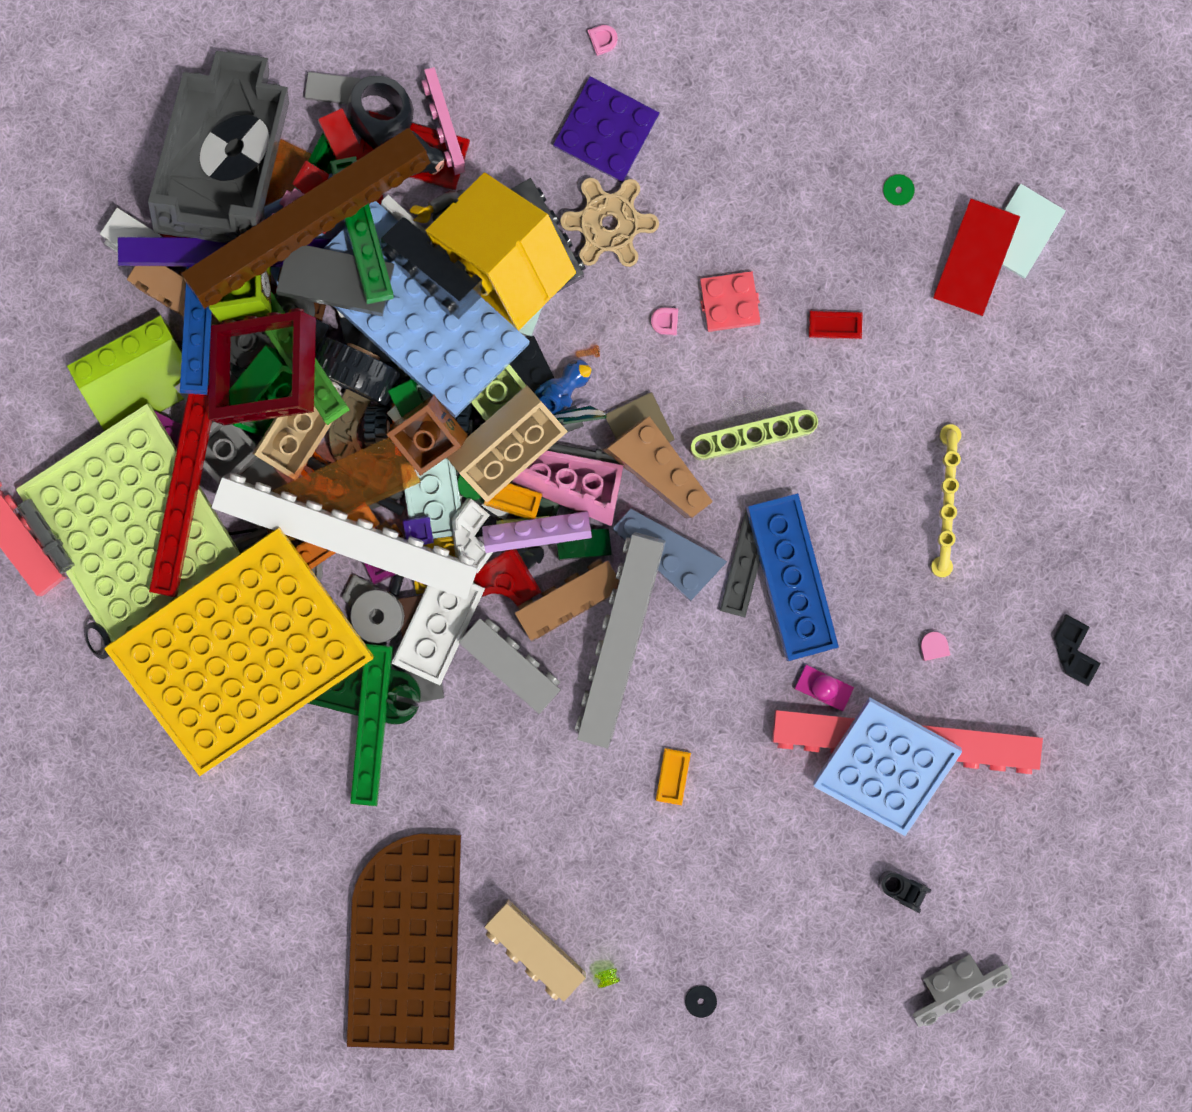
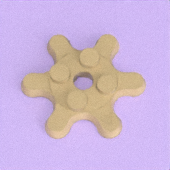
M594 178L584 180L581 190L587 199V205L580 212L569 211L564 213L560 220L561 226L566 231H579L585 236L586 244L579 253L584 265L592 266L598 261L599 256L603 252L612 251L617 254L622 265L625 267L634 266L638 261V253L633 247L634 237L639 233H654L659 227V220L654 214H641L634 207V200L640 193L639 183L633 179L625 180L619 191L609 194L603 191L598 180ZM612 216L617 220L618 224L614 230H607L603 227L602 221L605 217Z

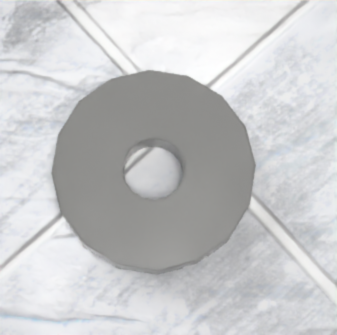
M380 589L367 591L358 597L351 611L352 626L357 634L366 641L374 643L385 642L395 637L401 630L405 617L400 601L389 591ZM374 609H380L384 613V620L380 624L372 620L371 614Z

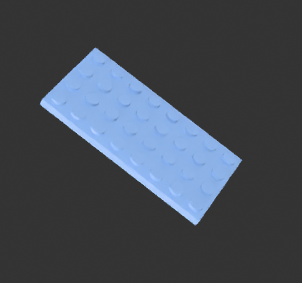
M375 201L370 203L369 206L381 247V238L398 221ZM345 227L323 249L354 255L347 228ZM383 255L385 262L394 264L391 280L394 298L386 301L383 316L339 307L335 308L430 396L435 394L441 404L456 418L529 345L530 341L482 297L459 319L453 314L451 316L442 310L439 305L440 302L434 296L430 298L421 290V284L414 278L412 280L409 279L401 271V266L395 260L391 262Z

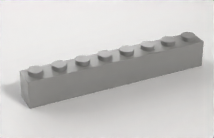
M637 532L633 533L631 538H626L623 553L627 554L624 564H619L616 578L620 579L618 589L613 588L609 604L613 605L611 615L606 614L602 630H606L604 641L599 640L595 655L599 656L597 666L592 665L588 678L589 681H592L591 690L585 691L581 705L586 707L583 717H578L575 731L579 732L577 738L579 741L607 749L611 744L664 550L665 540Z

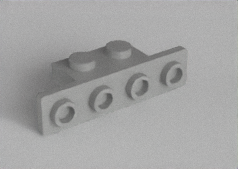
M970 954L923 979L935 1002L913 1014L917 1026H929L945 1013H954L961 1008L962 1004L970 1000L980 999L988 990L1006 985L1009 979L1012 978L1009 966L1005 964L983 976Z

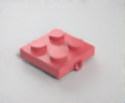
M753 271L700 279L703 297L701 308L702 312L705 311L708 332L760 325L758 309L760 301L755 290Z

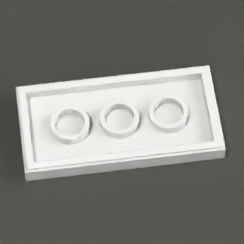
M472 583L468 597L465 599L427 585L393 658L392 664L441 685L459 646L458 642L462 639L485 588Z

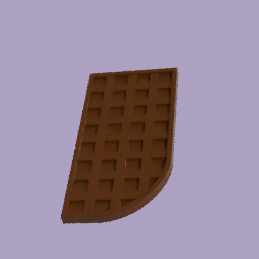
M420 833L403 837L379 851L360 874L352 896L347 1047L426 1050L455 1049L462 834Z

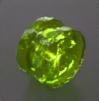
M617 968L608 969L594 975L599 980L598 988L610 986L621 981L620 977L616 976Z

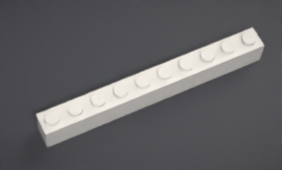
M230 473V476L225 475L221 479L212 508L271 530H276L280 527L285 535L465 599L468 597L478 569V565L474 564L475 560L470 557L460 555L459 558L448 555L450 551L442 547L434 546L431 549L423 546L424 542L417 538L409 537L406 540L398 537L399 533L394 530L383 528V531L372 528L373 523L358 519L355 522L347 519L348 514L333 509L332 513L322 510V505L309 500H307L306 504L296 500L297 496L282 491L280 495L272 492V487L266 484L256 482L255 485L246 483V478L238 474Z

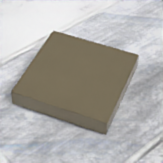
M652 392L606 414V420L615 439L641 419L650 416L669 443L675 440Z

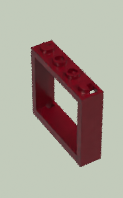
M294 308L290 309L289 313L270 312L265 317L246 316L242 321L223 320L222 324L212 325L208 419L222 425H230L314 412L316 318L305 313L303 309ZM293 327L292 396L229 406L231 337Z

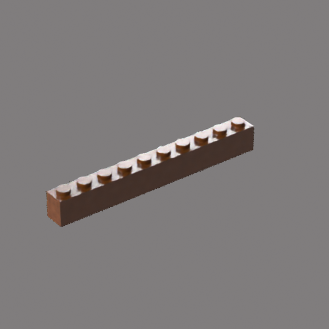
M410 128L405 129L182 272V276L204 309L210 305L217 304L222 297L233 290L240 289L247 281L263 274L278 261L285 260L301 246L310 244L315 237L323 232L330 231L343 219L355 215L360 208L368 203L377 201L382 194L400 186L404 180L413 174L422 172L430 164L426 149Z

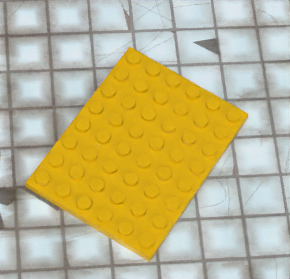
M280 527L104 648L199 777L374 658L368 647Z

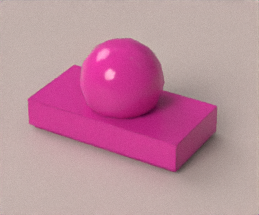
M805 665L795 689L840 711H844L854 687Z

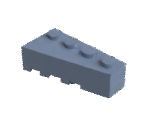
M630 509L613 527V531L624 541H626L627 537L631 538L635 532L665 540L658 572L690 602L727 563L724 559L633 509Z

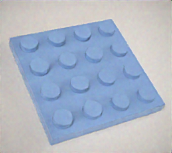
M869 697L814 780L813 786L906 836L961 755L962 748Z

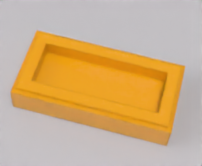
M509 483L490 501H484L483 505L531 520L536 518L542 494Z
M664 749L656 801L682 806L691 753Z

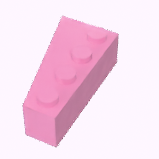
M546 450L513 479L512 484L541 493L542 497L579 513L588 511L589 517L612 526L624 465Z

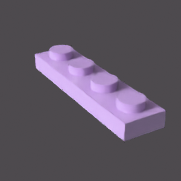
M588 511L482 527L486 553L592 538Z

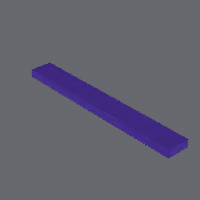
M118 237V266H193L228 243L198 238ZM313 239L307 246L323 249L333 239ZM284 260L278 261L270 267H282Z

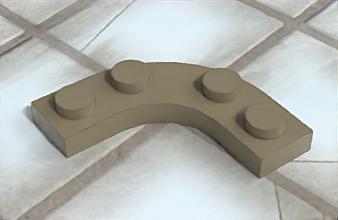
M347 389L342 398L350 410L333 421L329 429L332 454L339 467L348 476L383 493L395 471V467L371 457L361 449L357 442L356 434L365 416L366 407L370 406L371 401Z

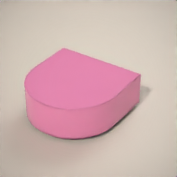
M601 25L588 30L597 56L613 50L617 45L618 36L611 26Z
M678 308L657 309L651 317V325L654 331L662 335L676 336Z
M930 632L922 638L921 651L924 661L950 656L948 642L943 634Z

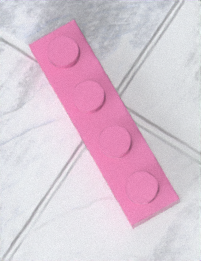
M435 67L424 70L425 80H421L425 96L430 95L432 103L429 104L432 119H438L440 127L436 128L439 142L440 144L445 142L447 151L444 152L447 167H453L455 175L464 173L465 162Z

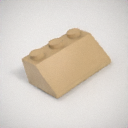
M315 406L312 413L275 418L253 454L296 481L332 423L327 425Z

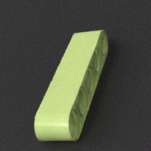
M802 410L702 434L694 438L690 446V452L695 459L701 461L812 434L817 428L818 418L813 411ZM802 416L809 417L812 421V428L808 430L802 429L798 424L799 418ZM780 422L786 426L787 432L785 435L778 436L773 432L772 427L775 423ZM757 429L761 434L760 441L751 442L747 438V431ZM725 435H731L735 439V446L725 448L721 444V438ZM699 441H705L709 444L710 451L705 455H701L696 452L695 444Z

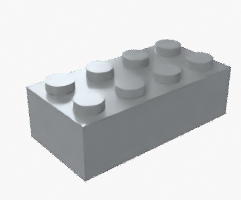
M479 619L458 643L538 714H541L561 691L558 687L561 682L550 672L544 675L539 671L538 667L541 664L529 654L526 657L518 652L521 647L509 636L504 640L498 634L501 629L490 619H487L485 622Z

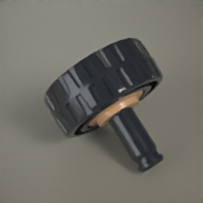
M362 332L355 345L351 343L346 345L331 338L322 337L315 348V358L331 382H335L341 388L348 389L374 403L386 406L391 399L388 391L396 387L400 379V373L397 370L381 362L380 357L374 354L377 346Z

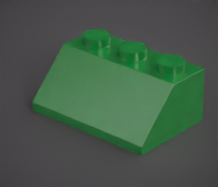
M265 345L256 355V358L241 373L239 379L230 388L229 406L284 398L290 395L292 392V371L278 350ZM275 418L232 425L263 437Z

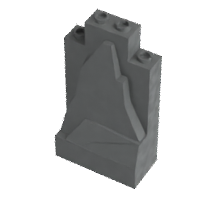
M216 51L209 76L200 73L183 72L148 200L154 233L229 243L265 220L264 204L289 106L288 87L278 84H267L270 74L268 58L258 55L237 54L230 51ZM240 115L254 116L263 121L269 131V144L265 156L252 171L230 181H219L206 175L200 164V151L206 137L217 125L229 118ZM240 139L230 141L225 148L226 155L234 157L240 154L244 148L243 141Z

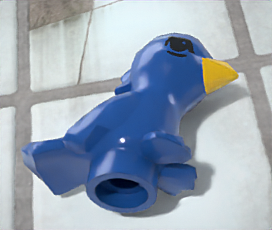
M573 360L564 367L562 377L554 378L541 384L534 394L552 414L561 411L565 406L570 408L573 402L571 399L572 392L576 388L586 385L591 378L592 369L583 360Z

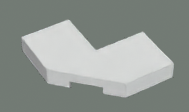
M468 498L452 518L455 557L459 558L460 555H464L474 559V564L478 565L476 572L478 573L493 553H486L484 544L475 537L490 514L472 499Z

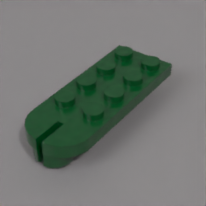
M363 666L308 704L359 716ZM391 669L386 723L397 725L412 719L419 709L418 705L397 701V695L420 702L421 689L418 682L410 674Z

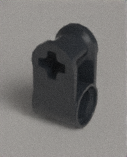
M893 871L882 873L878 880V886L884 894L919 914L921 912L920 906L926 894L932 890ZM896 877L898 880L897 887L892 891H888L885 886L887 879Z

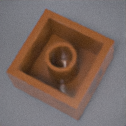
M435 394L394 422L387 433V436L420 476L460 449L468 437L449 411L436 398Z

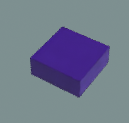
M430 515L403 519L406 540L409 537L422 540L424 542L423 545L434 543Z

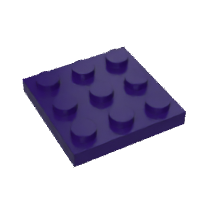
M590 76L553 147L623 183L660 112Z

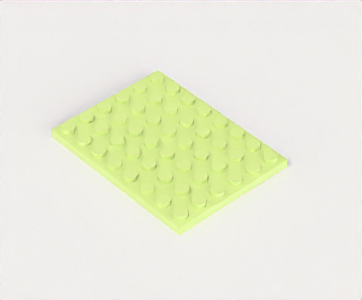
M150 404L144 405L16 489L23 501L27 499L33 500V503L54 535L63 542L65 552L75 564L66 573L95 622L106 630L111 642L177 598L149 592L177 453L176 446ZM200 486L178 596L240 554Z

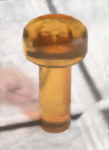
M594 345V349L576 351L577 358L595 355V358L600 357L599 345Z

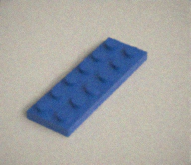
M799 494L746 507L786 661L839 648Z

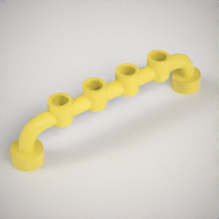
M953 424L944 426L939 433L940 441L947 446V450L943 457L945 480L941 484V490L944 493L943 507L939 511L940 518L942 519V528L937 539L940 545V557L932 561L931 571L940 578L950 575L953 570L950 554L951 546L956 540L952 532L953 519L957 516V509L954 506V493L959 488V483L955 478L956 466L961 461V457L957 453L961 431Z

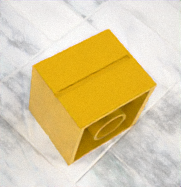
M484 172L457 198L458 201L456 203L453 202L425 231L433 245H440L447 251L450 261L455 263L459 260L466 266V271L470 277L476 274L482 279L481 297L519 331L576 274V271L549 215Z

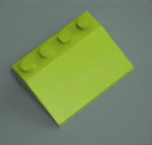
M161 315L67 365L76 385L104 431L146 404H150L153 410L160 413L184 400L175 388L181 380L182 349L167 321Z

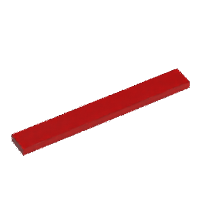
M209 385L207 395L188 394L149 589V592L171 597L178 596L212 421L208 419Z

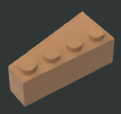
M135 266L127 281L140 291L184 317L186 281L181 274L182 272L175 273L169 269L171 266ZM212 313L211 326L222 324Z
M650 416L641 419L602 449L606 454L619 462L620 465H624L623 468L641 480L640 482L658 494L661 499L684 518H693L713 502Z
M599 559L587 566L589 571L579 576L577 572L564 580L566 584L556 589L553 586L542 592V598L533 602L530 599L518 606L519 611L515 612V615L531 642L611 596L613 588L618 589L620 580L616 578V573L609 561L603 563Z

